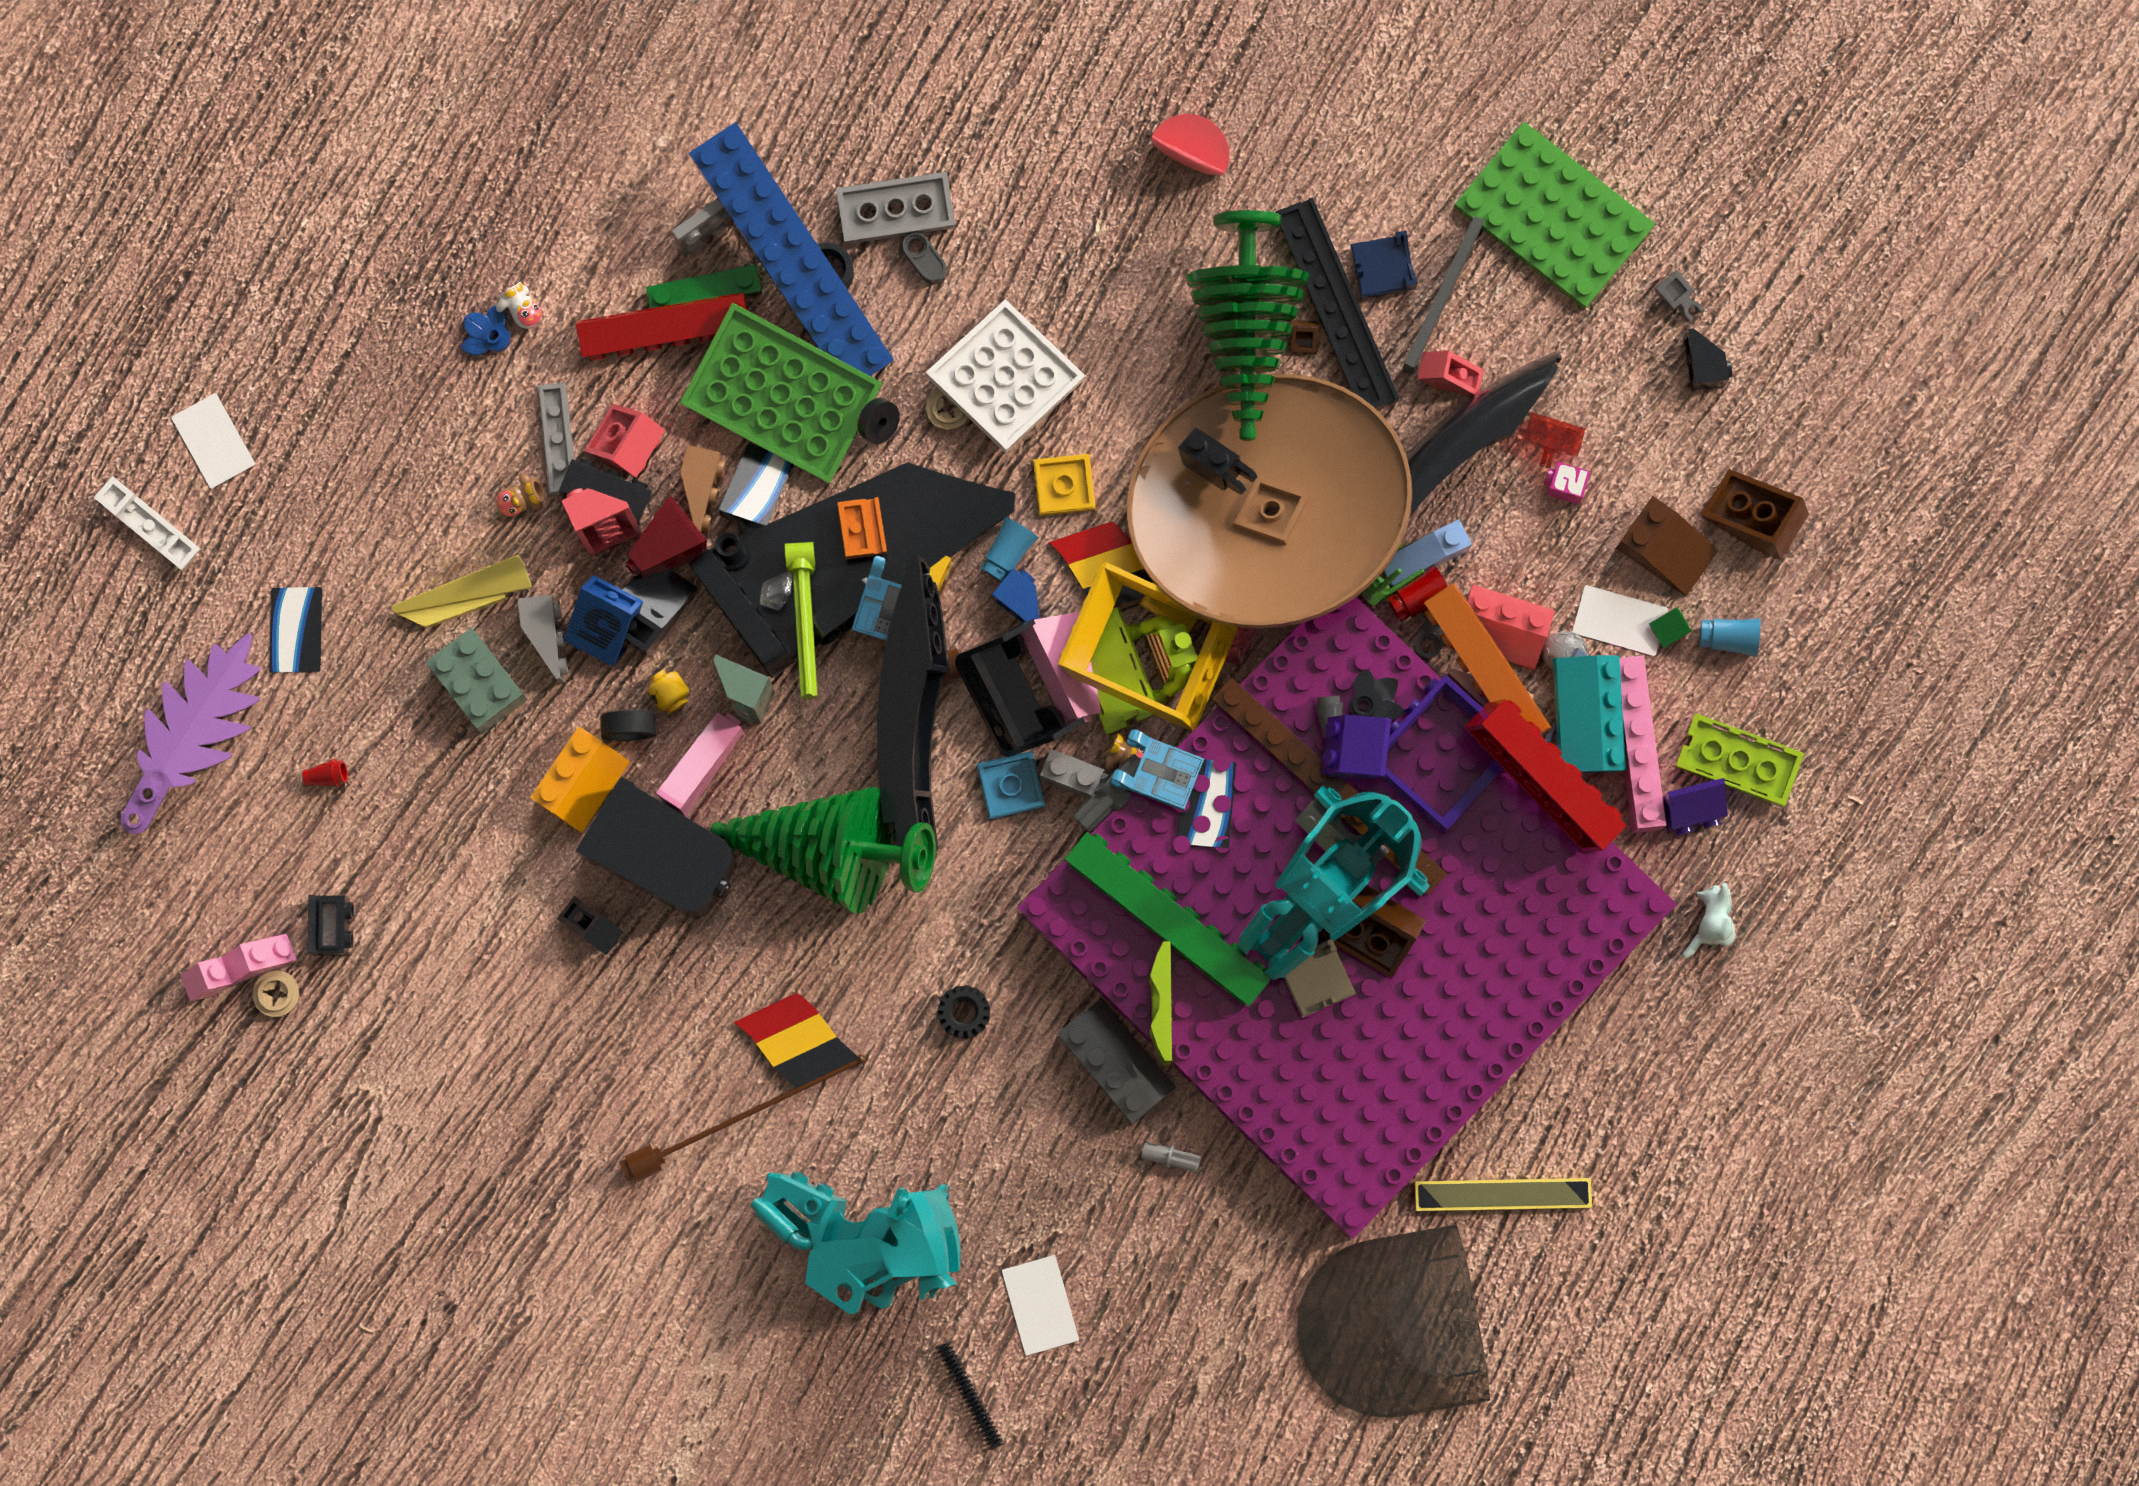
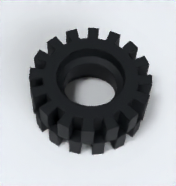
M958 985L946 991V994L941 997L940 1004L938 1005V1018L941 1026L948 1034L958 1039H969L970 1037L978 1036L981 1031H984L990 1020V1006L986 996L979 989L970 987V985ZM968 1001L975 1007V1016L970 1022L960 1023L954 1019L953 1008L958 1002Z

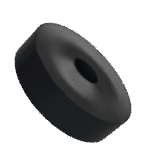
M885 398L871 400L863 408L858 419V431L861 437L873 444H881L889 440L899 424L900 413L898 407Z

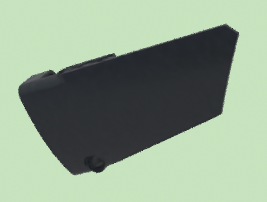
M907 462L739 536L731 532L723 533L716 539L715 546L712 549H708L688 563V565L768 675L774 678L798 660L793 577L786 570V543L813 542L815 570L810 576L814 647L816 648L818 645L825 646L830 644L853 627L875 556L883 557L886 562L881 579L902 585L912 555H920L926 561L929 568L945 556L952 557L1001 522L1005 517L1015 512L1016 494ZM878 497L887 549L886 555L877 554L870 557L845 560L837 502L859 499L869 500ZM736 546L733 552L725 553L728 547Z

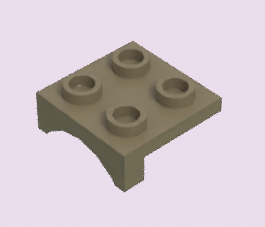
M1332 939L1318 945L1311 957L1284 977L1302 1018L1356 994L1336 952L1337 948Z

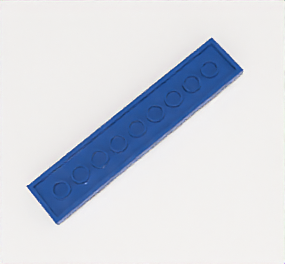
M736 122L690 151L688 155L816 347L869 376L894 361Z

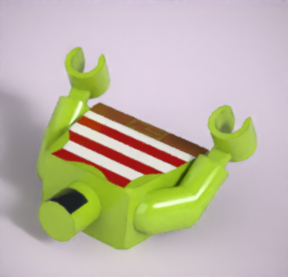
M1162 615L1142 621L1140 625L1137 623L1128 624L1127 628L1133 641L1140 639L1142 633L1145 635L1144 639L1163 686V689H1152L1156 702L1165 705L1167 696L1172 697L1185 689L1198 657L1185 624L1176 625L1173 620Z

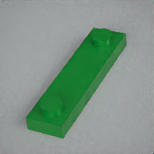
M756 264L646 287L650 308L744 292L745 297L762 294Z

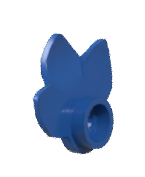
M493 305L486 315L476 312L466 315L463 325L469 336L461 344L460 348L473 356L483 355L489 350L492 352H502L507 349L510 344V332L506 328L507 317L504 311L497 312L496 306Z

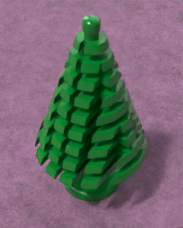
M1260 210L1228 211L1213 216V225L1217 229L1239 233V265L1199 269L1185 275L1187 285L1195 289L1190 293L1193 302L1203 306L1196 309L1199 320L1209 323L1202 326L1204 335L1207 338L1215 339V341L1209 342V350L1212 354L1224 356L1214 361L1216 369L1221 372L1240 373L1228 375V377H1220L1223 387L1241 389V392L1228 393L1226 397L1229 404L1241 405V410H1234L1231 413L1234 421L1241 422L1239 438L1242 441H1253L1256 439L1255 422L1262 420L1264 411L1255 410V405H1264L1268 400L1269 394L1255 392V389L1272 387L1275 381V376L1255 373L1273 372L1279 369L1281 360L1268 356H1275L1285 352L1287 343L1277 339L1290 336L1293 325L1286 322L1296 319L1298 308L1291 304H1298L1302 301L1304 291L1299 288L1307 284L1310 276L1308 272L1296 268L1287 269L1288 267H1261L1262 265H1256V232L1271 231L1278 228L1281 224V215Z
M877 787L863 788L859 791L854 790L842 795H832L826 799L812 800L809 803L801 802L794 806L780 807L778 811H764L761 813V816L754 814L743 819L742 817L733 818L727 824L714 822L710 828V832L725 839L730 848L734 850L740 849V852L749 858L754 857L762 865H768L772 870L782 873L793 881L799 882L800 885L814 890L817 894L829 898V900L840 906L842 905L855 914L856 912L858 914L865 912L868 904L872 905L886 875L888 862L900 864V875L904 887L911 892L919 893L925 889L930 881L936 856L934 831L931 825L923 822L911 826L902 846L891 845V832L888 833L890 824L883 823L880 790Z

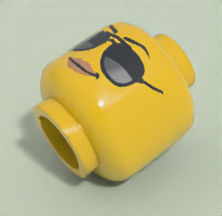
M662 670L650 678L652 684L648 687L647 694L660 712L668 711L669 714H672L689 702L687 697L690 694V690L677 672L674 671L666 674Z

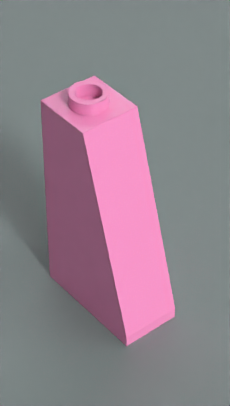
M1080 612L1034 620L1035 625L1020 634L1057 710L1061 713L1064 721L1075 720L1083 717L1084 723L1092 721V715L1102 713L1097 689L1074 679L1058 665L1061 652L1066 646L1072 627L1076 623ZM1090 661L1087 671L1093 673Z
M718 712L657 791L656 794L663 803L685 817L688 816L744 732L739 726L741 721L729 713H726L725 716Z

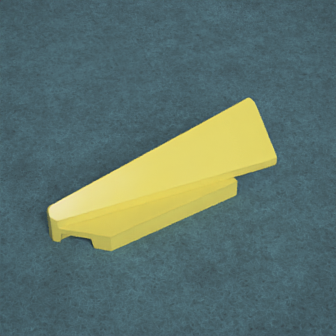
M515 555L392 605L391 608L396 615L402 616L427 629L507 600L505 593L527 590L533 587L523 560L519 555Z

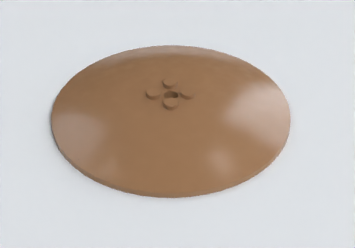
M1265 374L1275 376V381L1272 387L1255 389V392H1264L1269 394L1264 405H1255V410H1262L1264 414L1261 421L1255 422L1256 439L1253 441H1242L1239 438L1241 422L1234 421L1231 411L1241 410V405L1229 404L1226 394L1241 392V389H1229L1223 387L1222 384L1188 401L1175 411L1150 438L1140 454L1129 484L1127 497L1129 534L1136 555L1150 579L1176 604L1193 614L1224 625L1262 629L1284 627L1321 617L1348 603L1367 589L1390 563L1402 542L1411 514L1412 479L1406 454L1393 428L1371 404L1348 389L1329 381L1296 374ZM1195 428H1198L1238 454L1241 462L1255 471L1257 478L1254 482H1250L1241 475H1238L1236 478L1246 488L1242 495L1230 488L1226 490L1219 489L1183 465L1178 447ZM1269 507L1279 508V512L1276 515L1268 516L1265 514V510Z

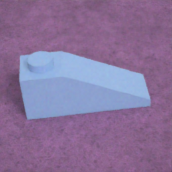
M1456 520L1396 552L1384 569V573L1388 577L1398 568L1402 570L1401 574L1390 583L1393 587L1420 569H1424L1426 572L1433 565L1437 567L1469 552L1472 543L1460 520Z

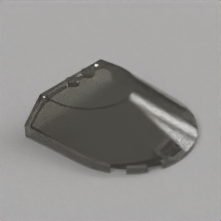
M1457 1224L1358 1242L1334 1254L1312 1276L1299 1305L1297 1317L1298 1344L1310 1375L1334 1401L1364 1415L1390 1418L1490 1401L1486 1358L1466 1253Z

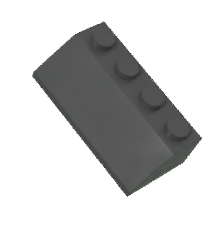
M1102 999L1078 1015L1057 1033V1037L1131 1125L1136 1123L1176 1089L1175 1085Z

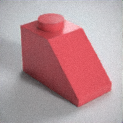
M1451 351L1423 352L1417 379L1436 389L1474 396L1480 390L1484 370Z

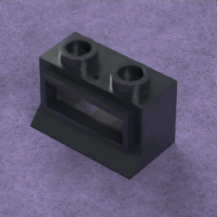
M308 895L307 953L313 956H349V948H353L354 943L353 931H349V920L354 918V904L350 902V898L345 895Z

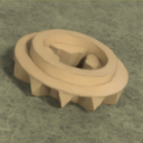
M936 389L927 400L926 411L928 419H930L935 427L946 431L949 429H959L960 426L968 421V417L958 407L953 409L954 418L951 415L949 416L947 412L942 413L941 410L944 409L943 399H946L950 405L955 404L939 389Z
M270 971L263 974L256 981L253 988L255 1006L260 1012L271 1017L285 1016L295 1009V1005L300 999L299 985L293 976L283 971ZM279 985L280 991L288 996L278 998L277 1002H274V997L265 993V991H275Z

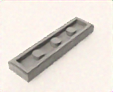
M565 382L537 386L550 497L560 496L559 489L571 459L575 460L567 384Z

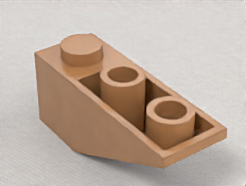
M687 445L680 472L693 523L704 536V533H709L711 528L712 516L709 513L711 505L716 506L719 489L716 488L718 478L722 479L724 476L726 462H723L721 452Z

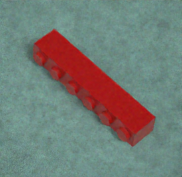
M744 292L579 320L576 322V329L582 357L589 356V360L593 361L606 358V353L617 351V356L634 353L633 348L645 347V351L662 348V343L672 342L673 346L689 344V339L700 337L701 341L713 340L732 302L747 310Z

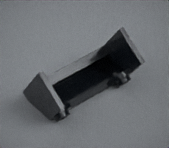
M1034 619L1011 627L957 655L955 660L957 670L997 749L1008 757L1055 741L1085 722L1083 717L1065 723L1061 713L1056 708L1049 705L1041 708L1016 659L1025 649L1024 639L1020 633L1035 625Z

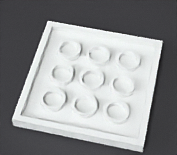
M1006 299L937 361L925 375L1005 453L1085 379V375Z

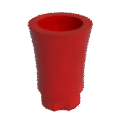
M1433 565L1411 583L1397 590V594L1388 597L1387 600L1396 617L1402 622L1409 617L1413 618L1426 611L1428 608L1424 602L1448 587L1438 568Z

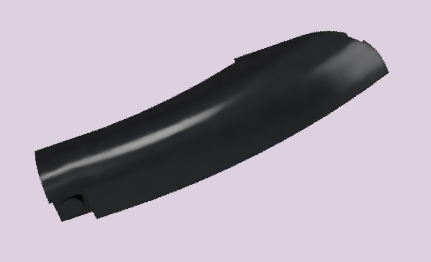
M912 555L893 612L882 664L877 714L878 778L883 823L893 824L894 844L902 846L911 826L923 822L931 825L935 834L936 849H938L931 792V752L937 703L944 675L950 673L943 612L936 582H933L931 575L928 574L930 573V568L926 561L920 555Z

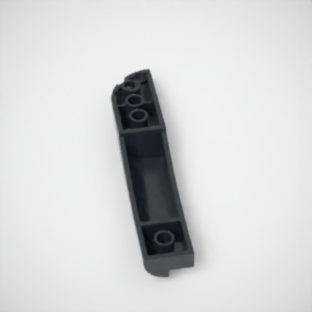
M1557 351L1514 370L1478 392L1445 417L1406 455L1412 479L1410 517L1435 487L1463 462L1487 445L1495 444L1512 436L1558 369L1555 362L1559 363L1562 360V356Z

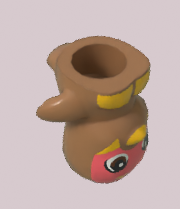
M525 473L519 474V486L508 487L499 492L497 496L499 510L509 517L521 514L530 506L537 511L542 510L545 492L537 478H529Z
M1116 733L1106 742L1101 756L1106 759L1105 766L1110 771L1116 763L1121 765L1131 754H1135L1142 759L1145 750L1129 746L1125 742V737Z

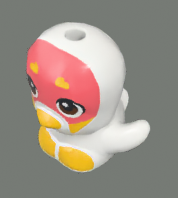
M521 282L498 296L500 300L496 305L497 312H502L506 307L509 308L515 323L520 328H532L542 318L540 307L531 296H526L529 294V289Z

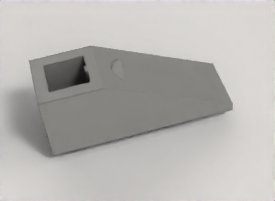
M552 595L518 598L520 627L560 684H564L563 675H568L566 658L561 656V647H565L564 632L559 630L558 620L562 619L561 603H556Z

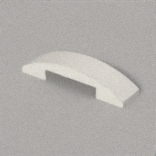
M113 476L94 496L99 503L179 569L183 570L201 550Z

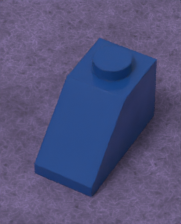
M1013 568L992 593L993 601L1021 623L1031 619H1039L1036 585L1033 584L1035 579L1026 571L1021 570L1019 573Z

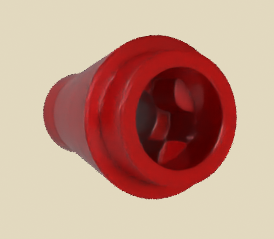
M334 758L310 769H305L302 772L303 782L306 787H340L342 783L348 781L346 764L343 760L338 761Z

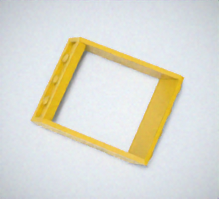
M1102 562L1094 576V581L1083 602L1076 623L1072 627L1066 646L1061 652L1058 665L1070 676L1082 683L1182 728L1194 731L1238 628L1210 621L1193 614L1165 595L1159 586L1107 562ZM1123 585L1211 624L1176 710L1087 671Z

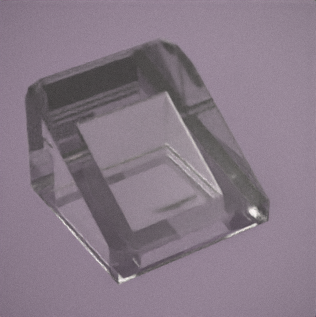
M785 572L762 584L759 601L761 605L778 611L782 608L790 595L792 572Z

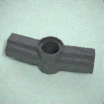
M1131 754L1117 770L1124 771L1134 778L1141 758ZM1113 774L1104 778L1094 789V794L1073 814L1090 833L1114 810L1117 812L1131 798V790L1120 789L1111 785Z

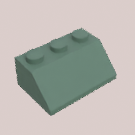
M715 654L713 661L735 714L738 715L737 718L753 725L754 721L762 724L776 694L769 677Z

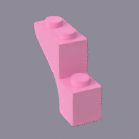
M287 934L240 944L220 958L198 962L180 976L191 1002L215 996L232 985L290 965L297 961Z

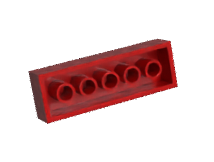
M1506 699L1487 703L1464 726L1467 732L1583 852L1603 851L1627 826L1621 820V813L1615 807L1608 806L1601 799V792L1595 786L1588 785L1581 778L1582 773L1576 766L1566 763L1561 757L1562 752L1556 745L1551 742L1547 743L1541 736L1542 732L1537 725L1531 721L1527 722L1520 715L1522 711L1517 704Z

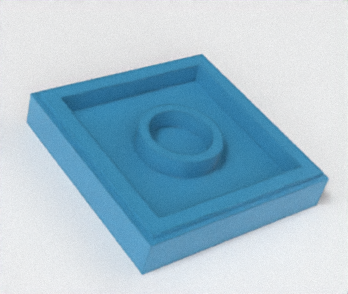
M1033 751L977 764L989 820L1046 807Z

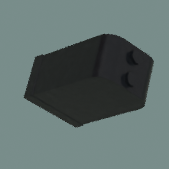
M622 776L576 849V852L584 860L594 866L597 865L691 918H700L707 915L719 898L722 900L725 898L731 888L729 880L734 874L737 864L736 857L726 841L637 788L634 783Z

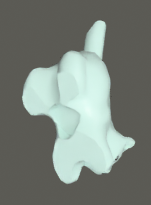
M1723 883L1721 889L1717 885H1713L1703 892H1697L1699 899L1706 906V911L1700 923L1698 934L1683 952V958L1693 955L1702 943L1708 945L1720 944L1725 947L1733 943L1735 927L1731 917L1728 916L1732 910V901L1727 883Z

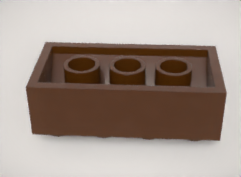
M1366 885L1352 901L1361 909L1379 895L1380 892ZM1389 898L1381 908L1333 942L1337 947L1392 979L1427 920ZM1324 928L1318 933L1319 936L1327 941L1331 939L1330 934Z

